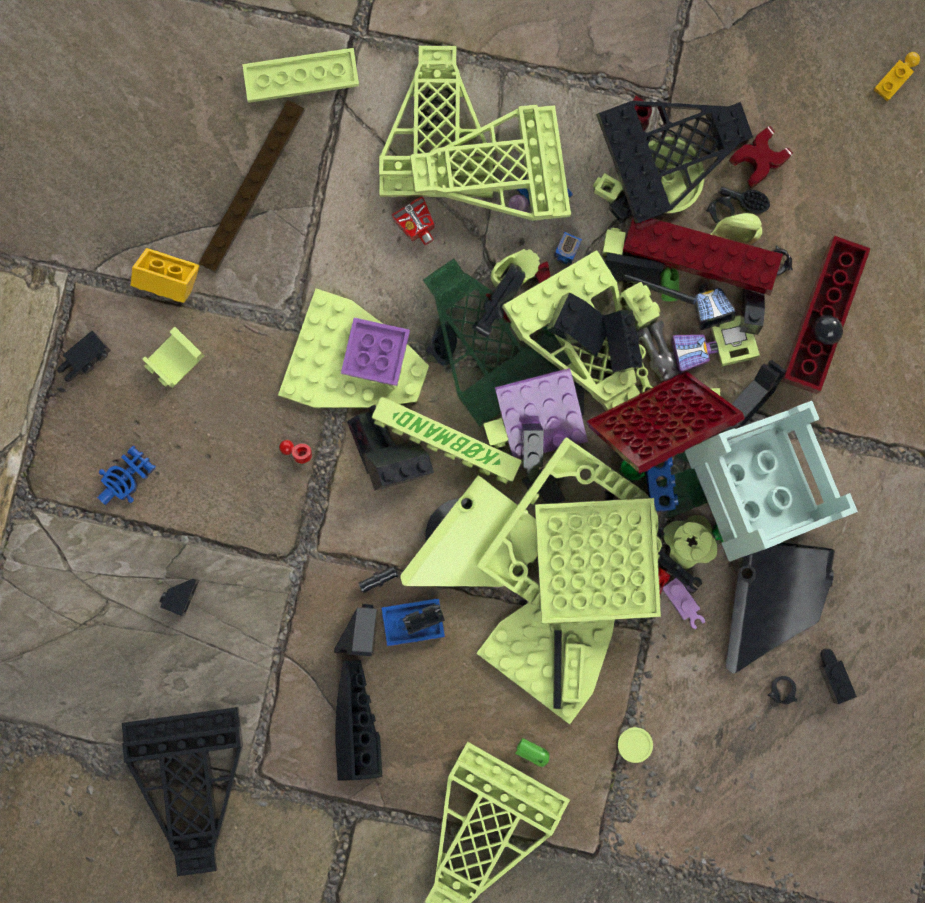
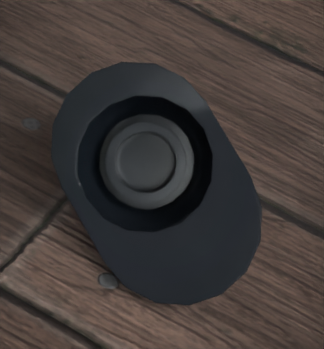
M448 324L440 325L436 329L433 338L425 344L426 362L439 363L442 366L450 363L457 346V336L454 329Z

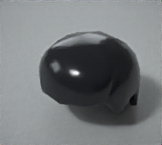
M831 315L821 316L815 320L812 326L815 339L824 345H833L842 338L843 327L836 317Z

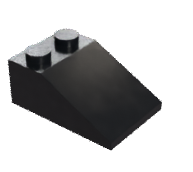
M570 292L561 297L546 330L597 357L606 338L603 315L588 302Z

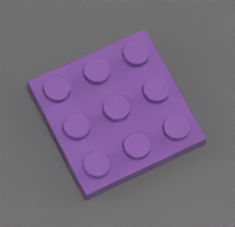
M354 318L341 374L398 386L410 330Z

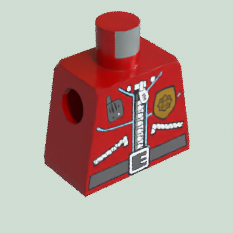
M423 196L392 214L393 221L411 241L420 238L425 246L434 240L429 231L433 230L435 226Z

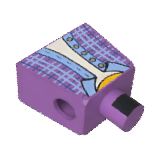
M675 335L671 338L676 365L679 371L678 374L707 364L710 361L709 354L718 352L717 342L706 343L704 335Z

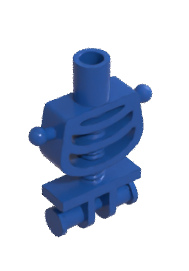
M132 446L127 452L134 457L132 460L124 454L121 456L130 465L127 470L118 466L110 467L107 472L103 469L99 470V474L103 475L101 482L107 487L97 497L103 504L106 505L115 495L121 500L127 498L128 502L132 503L134 499L130 495L137 489V483L132 474L137 472L143 479H147L148 476L142 469L145 468L150 474L156 468L155 465L153 466L149 462L150 459L148 457L142 458L144 453L135 449V446ZM120 470L123 474L119 476L113 472ZM111 476H113V477H116L117 480H116V481H113V480H111V479H109V478H110ZM128 479L131 481V487L126 482Z

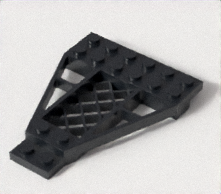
M630 101L596 114L636 224L671 211L740 142L753 138L741 102L731 106ZM635 106L658 108L663 126L650 132H644ZM665 108L701 110V112L672 123L669 121ZM696 119L693 126L686 123ZM699 121L707 124L704 132L697 129ZM679 125L677 133L670 130V128ZM683 127L691 130L688 138L680 135ZM710 130H711V133H712L713 137L710 136V135H708V133H709ZM663 131L660 139L653 136L654 134ZM667 133L674 136L672 145L664 141ZM695 133L702 136L700 144L692 141ZM650 139L658 143L655 151L649 148ZM678 139L686 143L683 151L675 147ZM706 139L714 142L711 150L703 147ZM662 145L670 149L667 157L659 153ZM690 145L697 148L695 156L687 153ZM673 151L681 155L678 163L670 159ZM701 151L709 154L699 158ZM717 156V159L691 182L687 168ZM657 157L665 161L662 169L655 165ZM685 157L692 160L682 165ZM668 163L675 166V168L666 171ZM675 171H680L686 189L670 204L661 178Z
M239 707L123 722L124 743H122L124 763L127 764L169 842L170 849L175 856L177 877L217 871L215 850L218 845L243 748ZM237 748L231 775L217 778L212 777L209 752ZM202 752L203 758H201V757H200L198 754H196V753ZM190 754L185 762L177 757L178 755ZM192 756L202 762L196 770L187 764ZM159 758L162 785L145 787L133 762ZM173 758L182 764L176 773L167 767ZM203 764L205 778L198 773ZM184 767L193 773L187 782L178 775ZM168 772L173 775V778L170 780V782ZM195 775L204 781L198 790L189 784ZM175 778L184 784L179 793L170 787ZM229 780L220 818L218 819L216 817L213 782ZM205 784L207 789V797L200 792L202 788L205 786ZM186 787L195 792L190 801L180 795ZM163 789L167 825L148 791ZM170 792L176 795L172 802ZM197 795L206 801L201 810L192 804ZM177 798L187 804L181 813L172 806ZM207 805L209 806L210 817L202 812ZM189 806L198 813L192 821L183 815ZM173 812L178 815L175 821L173 819ZM199 815L209 821L203 830L194 824ZM180 817L189 824L184 832L174 826ZM211 824V830H206L207 827ZM191 826L198 831L186 833Z

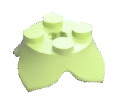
M694 515L686 521H674L664 527L663 532L665 534L663 537L666 544L670 546V557L684 569L691 568L696 563H708L717 556V543L712 536V527L704 516ZM694 537L696 545L688 546L687 538Z

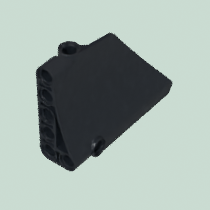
M781 542L767 549L738 558V577L726 659V668L731 673L739 672L767 652L819 622L829 589L833 584L834 549ZM745 568L752 570L748 576H743L741 572Z

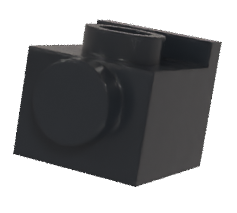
M625 194L612 203L609 211L621 224L632 215L630 207L626 208L623 206L624 202L628 203Z

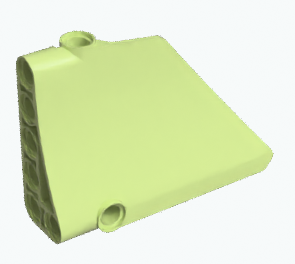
M478 475L401 574L402 584L404 586H504L476 565L518 505ZM465 498L472 500V507L470 509H465L462 506ZM527 513L523 520L518 519L506 537L512 542L515 559L523 561L526 565L533 563L538 556L536 519ZM517 565L513 568L512 572L517 575L523 567Z

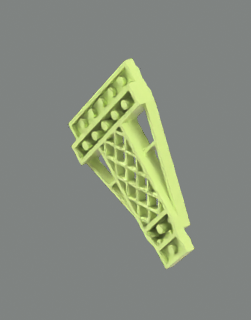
M419 46V64L415 71V76L379 157L380 197H443L435 195L433 192L415 194L410 156H386L395 134L414 135V154H418V151L425 153L421 147L427 141L434 147L430 151L432 152L440 148L445 142L451 144L452 142L449 138L454 133L456 141L461 135L470 134L481 128L456 65V46ZM427 87L434 92L428 99L421 93ZM445 87H448L453 92L447 99L440 94ZM414 96V127L411 129H399L398 126L409 100ZM419 96L425 101L420 107ZM436 96L443 101L438 108L431 103ZM455 96L456 109L449 103ZM460 97H464L476 129L460 128ZM427 105L434 110L428 118L421 112ZM446 105L453 111L447 118L440 112ZM418 114L424 119V121L419 126ZM436 114L443 119L437 127L430 121ZM455 114L456 127L449 121ZM427 123L434 129L428 136L421 131ZM446 123L453 129L447 136L439 130ZM418 132L425 138V139H424L421 143H419V144H418ZM436 132L443 138L437 145L430 140ZM484 134L479 135L481 142L487 143ZM458 154L452 161L461 167L465 159ZM472 156L471 159L480 164L484 157ZM486 160L482 167L490 173L493 170V164ZM468 162L463 169L472 174L476 167ZM451 165V172L453 176L456 173L457 169ZM480 170L474 175L481 183L487 177ZM460 172L455 179L463 185L468 177ZM489 178L485 184H491L493 180ZM470 180V182L466 186H472L477 184ZM493 192L465 194L463 196L493 198Z
M537 105L519 106L518 109L443 148H438L430 153L410 155L415 194L433 192L435 195L532 221L570 217L571 215L555 105L538 107ZM513 117H517L521 140L496 142L494 127ZM486 131H490L492 143L459 146ZM512 149H516L522 154L518 160L509 155ZM494 151H498L503 155L499 162L490 157ZM475 153H479L484 157L480 164L471 159ZM458 154L465 159L461 167L452 161ZM523 157L525 167L521 163H519ZM505 158L514 164L509 171L500 165ZM486 160L495 165L490 173L482 167ZM468 162L476 167L472 174L463 169ZM451 165L457 169L456 173L453 176L451 172ZM516 166L525 172L520 179L511 173ZM497 168L506 174L501 181L492 175ZM478 170L487 176L482 183L474 177ZM460 172L468 177L463 185L455 179ZM508 176L514 180L510 182H504ZM489 178L495 182L491 184H485ZM470 180L477 184L472 186H466L470 182ZM526 188L529 192L531 213L505 207L503 191ZM496 191L499 193L500 205L463 195Z
M596 250L507 302L502 308L512 322L510 325L519 340H523L560 370L568 369V367L555 358L554 355L564 350L579 374L577 375L571 370L573 380L590 392L593 398L602 404L605 411H608L639 395L640 392L635 386L637 381L634 370L613 372V370L605 368L607 359L611 360L608 355L607 336L603 342V345H606L604 354L598 353L597 357L603 358L601 367L593 365V355L571 345V343L558 336L556 338L562 347L551 354L529 337V335L549 325L561 297L569 292L594 307L591 299L610 288L616 312L622 310L617 282ZM581 352L590 354L589 363L580 360ZM591 369L600 371L599 380L590 376ZM604 372L613 374L603 380Z
M467 741L448 776L435 883L425 903H471L478 895L547 838L552 836L570 799ZM453 780L478 795L467 816H461L448 808L451 782ZM482 797H484L485 799L488 800V801L479 803V802L481 801ZM491 803L493 814L482 817L479 806ZM493 803L505 809V811L495 813ZM477 808L480 818L470 820ZM447 813H450L462 820L463 823L448 851L443 853ZM508 813L511 824L499 827L497 816ZM510 813L516 816L513 822ZM494 817L497 828L486 830L483 820ZM520 819L545 832L540 839L525 851L508 842ZM481 821L484 831L472 834L470 824ZM468 825L470 835L460 838ZM510 827L503 839L500 830ZM498 831L501 841L490 844L487 833ZM485 834L488 845L476 848L474 837ZM471 838L474 849L463 852L460 841ZM458 842L461 853L451 855ZM500 845L493 857L491 847ZM505 847L520 853L517 858L494 877L488 878ZM489 848L491 859L480 862L477 851ZM475 852L478 862L467 865L464 855ZM462 856L464 866L453 869L451 859ZM447 861H449L450 868L445 865ZM490 862L487 870L483 873L481 865ZM479 866L482 876L470 879L468 868ZM466 870L467 877L458 873V871Z

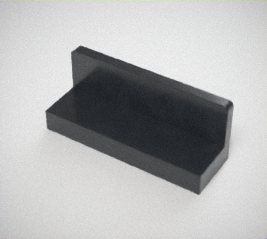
M607 253L605 264L614 279L625 283H630L624 281V276L627 273L659 284L664 266L662 262Z
M371 412L359 414L347 421L367 474L369 472L363 454L388 447L378 426L374 424L375 420L372 419Z

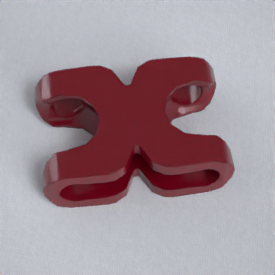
M768 126L757 134L752 145H743L729 159L733 166L743 161L753 165L754 173L747 181L750 187H754L764 180L770 168H779L793 154L790 148H785L780 152H775L769 148L768 140L775 133L772 126Z

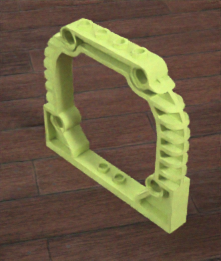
M567 437L559 445L476 565L540 610V585L527 576V565L523 561L515 559L512 542L506 537L518 519H524L528 513V510H526L528 505L536 502L539 497L537 492L550 474L555 478L575 476L578 482L582 484H590L592 481H595L621 500L649 498L640 488ZM583 469L590 471V477L587 480H583L580 477V472ZM655 509L656 541H657V559H658L659 556H660V555L658 554V552L660 551V549H661V547H662V543H661V540L657 537V533H658V515H657V511H656V509ZM520 565L523 567L524 571L521 575H515L512 572L515 566ZM576 621V622H562V623H566V624H584V623H588V622H591V621Z

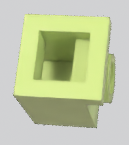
M605 173L602 178L598 177L593 185L595 188L594 193L610 202V204L616 201L623 189L621 182ZM608 187L610 192H606L603 188Z

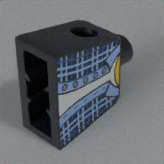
M708 283L701 284L698 287L700 293L695 295L697 298L695 310L700 331L735 320V308L721 288L711 290Z

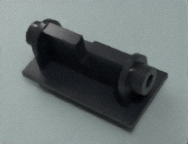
M433 604L422 609L423 613L419 614V611L405 615L406 617L402 619L408 634L410 635L445 621L439 604Z

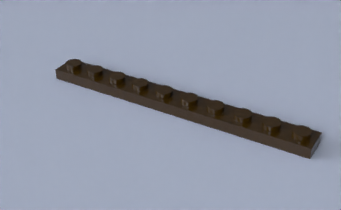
M287 100L199 261L201 266L217 273L305 112L303 107Z

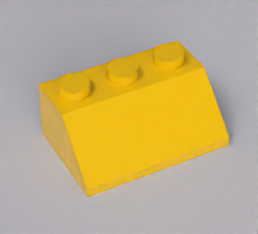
M146 248L132 267L130 286L185 303L191 294L200 265Z

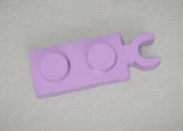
M677 578L663 587V592L682 619L685 620L689 617L690 626L693 629L697 628L694 624L696 619L705 623V619L696 613L700 610L699 606Z

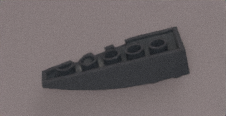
M361 660L343 661L335 721L338 781L383 777L380 735L375 729L374 722L376 719L375 715L371 713L369 705L371 699L370 695L366 693L365 686L367 683Z

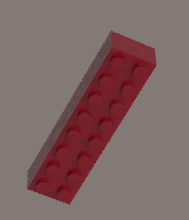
M633 218L623 247V253L626 256L662 262L665 267L676 268L683 272L771 296L783 256L781 253L653 218L637 224Z
M835 235L829 241L785 366L786 373L781 382L814 394L821 392L838 342L833 345H824L815 339L812 326L817 318L831 315L836 317L841 322L842 327H844L871 248Z

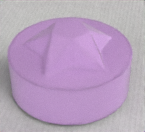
M514 195L511 197L509 208L526 212L529 204L525 196Z

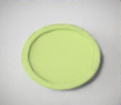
M637 727L629 728L621 734L618 740V750L625 760L632 763H640L651 755L653 741L649 733L644 729Z

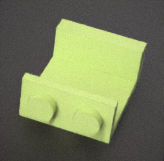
M176 327L170 331L172 335L149 358H143L146 362L145 368L152 374L156 372L160 376L158 380L165 387L169 385L172 388L205 356Z

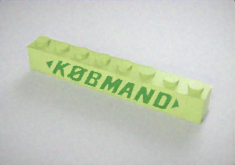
M382 396L372 416V419L375 420L374 424L382 428L385 425L391 427V432L400 436L404 433L410 436L409 440L417 444L420 441L426 443V448L435 452L439 449L445 452L444 456L452 460L455 457L461 459V464L470 468L474 465L480 468L479 472L487 476L490 473L497 476L496 480L505 484L508 481L513 482L522 462L520 459Z

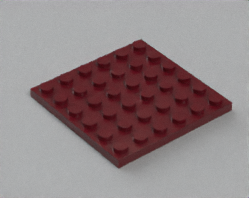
M685 371L588 420L587 424L596 435L635 470L641 473L648 471L659 463L667 461L676 454L683 453L694 445L702 443L707 438L718 435L721 431L737 425L745 418L742 411Z

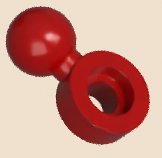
M284 440L279 445L280 452L284 455L292 454L294 461L297 463H307L312 458L311 448L307 444H298L294 447L290 440Z

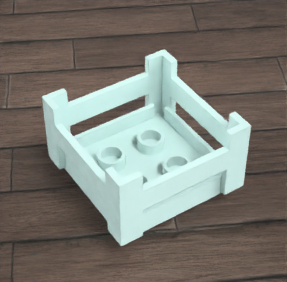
M812 401L749 425L720 433L685 450L689 464L696 471L723 538L722 546L728 561L767 549L812 529L858 512L850 493L841 497L810 424L819 420ZM795 431L824 501L822 504L816 505L788 437V433Z

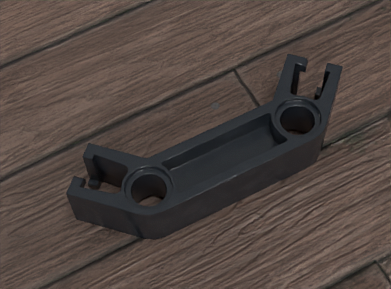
M770 360L767 365L765 363L762 364L754 380L732 403L733 406L743 412L745 419L720 433L745 426L774 394L786 370L773 360Z

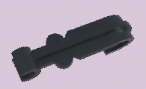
M510 263L500 278L502 280L491 295V301L484 303V315L481 319L476 320L472 326V329L483 337L487 338L491 333V325L494 320L501 319L504 316L502 306L513 299L525 279V272L522 271L520 266Z
M658 528L657 536L661 538L665 533ZM660 549L658 552L660 555L658 563L683 583L689 593H695L698 589L692 583L699 587L703 584L702 580L698 577H693Z

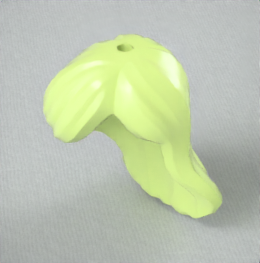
M742 213L721 220L711 235L752 245L762 235V223L756 215Z

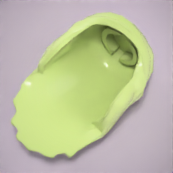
M523 249L505 257L502 261L496 263L491 271L490 277L493 285L497 288L502 280L500 278L510 263L520 266L522 271L525 272L523 285L535 276L540 265L538 261L540 258L530 249Z

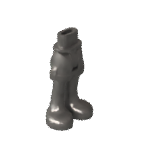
M661 320L637 331L639 341H642L651 359V362H649L651 369L656 372L659 378H662L660 381L665 382L677 376L679 371H677L675 362L676 357L673 352H669L662 333L664 323ZM650 333L653 334L661 354H658Z

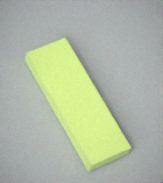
M565 643L562 702L582 703L585 644Z

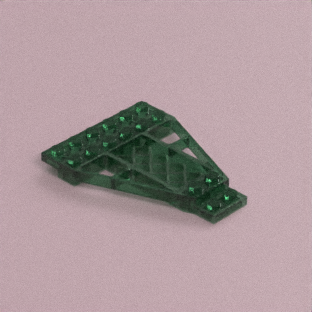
M454 258L422 280L434 297L457 397L479 427L501 412L495 387L560 371L559 368L532 347H521L509 329L512 322L505 323L502 318L496 319L501 327L491 325L492 328L501 330L500 341L489 339V336L487 338L477 337L475 330L473 336L462 334L464 323L471 325L475 323L465 321L466 310L477 312L476 320H478L479 314L485 313L484 310H480L482 300L484 303L489 301L486 293L492 295L494 291L464 273ZM475 290H476V292L478 293V295H472V294H470V293H472V292L475 291ZM466 297L465 307L455 305ZM469 297L479 298L478 309L467 307ZM451 307L450 315H448L446 310ZM453 308L464 309L462 320L451 318ZM453 321L462 323L460 331ZM445 322L449 324L466 349V353L455 361L452 358ZM547 326L541 328L545 331V334L535 342L550 354L560 349L562 346L556 336L546 330ZM504 332L512 343L502 341ZM464 337L473 338L471 347ZM475 339L486 341L484 351L473 350ZM488 341L499 343L497 354L487 352ZM501 344L512 345L510 356L500 354ZM514 348L519 352L515 356H513ZM564 350L554 355L555 358L566 366L571 363ZM475 353L483 354L482 363ZM470 355L484 376L462 392L460 391L454 364ZM486 355L497 356L495 367L484 365ZM499 357L509 358V360L498 367ZM486 368H488V369H494V370H493L492 372L488 373V371L486 370Z

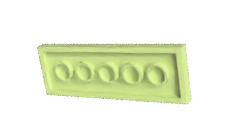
M354 48L242 64L248 103L359 86Z

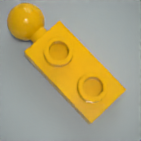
M916 52L908 53L905 57V63L899 60L873 90L888 102L914 73L910 67H915L919 64V54Z

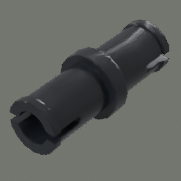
M391 566L380 573H373L374 576L358 583L362 592L366 593L398 577V573L395 567Z

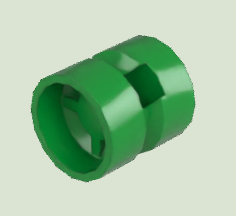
M623 460L619 467V474L630 482L640 480L645 472L639 473L625 460Z

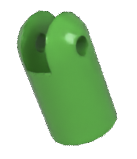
M669 267L664 268L661 273V285L679 291L678 270L676 268L671 270ZM662 294V301L678 300Z
M524 738L520 740L515 754L533 762L539 767H544L548 764L550 756L547 750Z

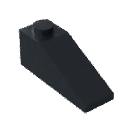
M744 289L739 332L758 335L764 324L765 294Z

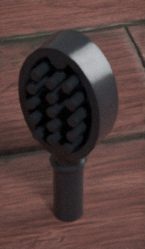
M722 186L720 188L719 194L727 197L731 196L734 200H738L740 207L748 213L755 215L763 214L770 207L768 197L760 191L746 190L743 193H739Z

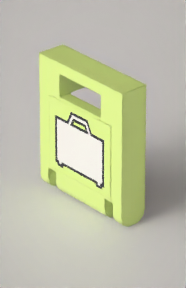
M740 315L735 316L734 321L718 325V327H711L714 341L718 345L721 367L756 359L760 356L754 334L739 332ZM747 348V355L730 357L729 352Z

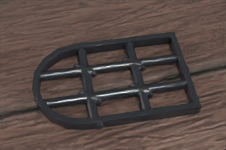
M444 88V90L449 93V95L446 97L447 99L453 94V92H451L448 88ZM431 89L428 90V92L425 94V97H431V95L429 94L431 92ZM438 96L431 101L432 104L436 102L441 105L443 101L437 100ZM423 99L420 101L419 107H420L421 104L423 103V101H424ZM429 105L421 110L425 116L431 115L427 112L430 109ZM445 106L442 109L445 108L446 110H448L447 113L444 115L445 117H447L451 109ZM436 114L430 121H436L440 124L443 119L441 121L437 119L436 116L438 114ZM421 116L418 119V126L419 122L422 120ZM429 124L422 128L424 131H433L434 129L428 128Z

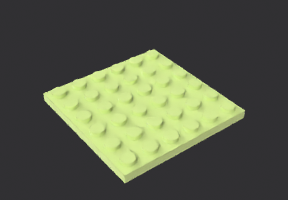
M654 498L535 505L542 623L661 617Z

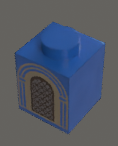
M564 232L554 257H557V261L563 264H572L582 239Z

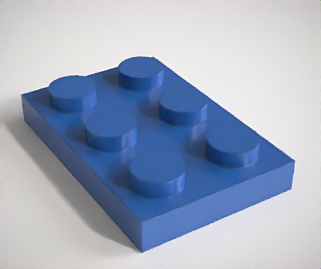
M439 599L382 607L387 646L445 637L443 622L409 635L402 619L406 617L405 615L419 611V614L423 613L422 609L433 604H439L440 606Z

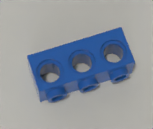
M672 457L663 462L662 468L653 466L645 472L649 498H654V506L657 512L675 510V505H678V496L673 492V486H676L675 476L671 475L670 467H673ZM658 477H663L666 480L665 487L657 485L656 479ZM661 496H666L669 499L668 506L660 505L659 498Z

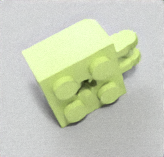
M642 282L623 291L619 296L622 309L633 310L636 331L655 323L660 316L659 306L656 302H652L649 297L651 295L650 290L646 285L643 286Z

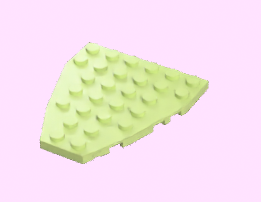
M315 289L278 396L313 408H369L372 405L377 407L381 396L399 405L417 403L429 365L407 344L398 386L341 374L353 319L359 318L377 323L381 322L352 300Z
M528 602L497 625L477 654L570 724L594 692L612 637L615 619L594 620L584 624L542 623L541 610ZM554 630H562L561 709H553ZM565 643L585 644L582 703L562 702Z

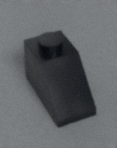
M190 579L167 589V592H163L159 602L162 603L160 608L180 616H185L200 580Z

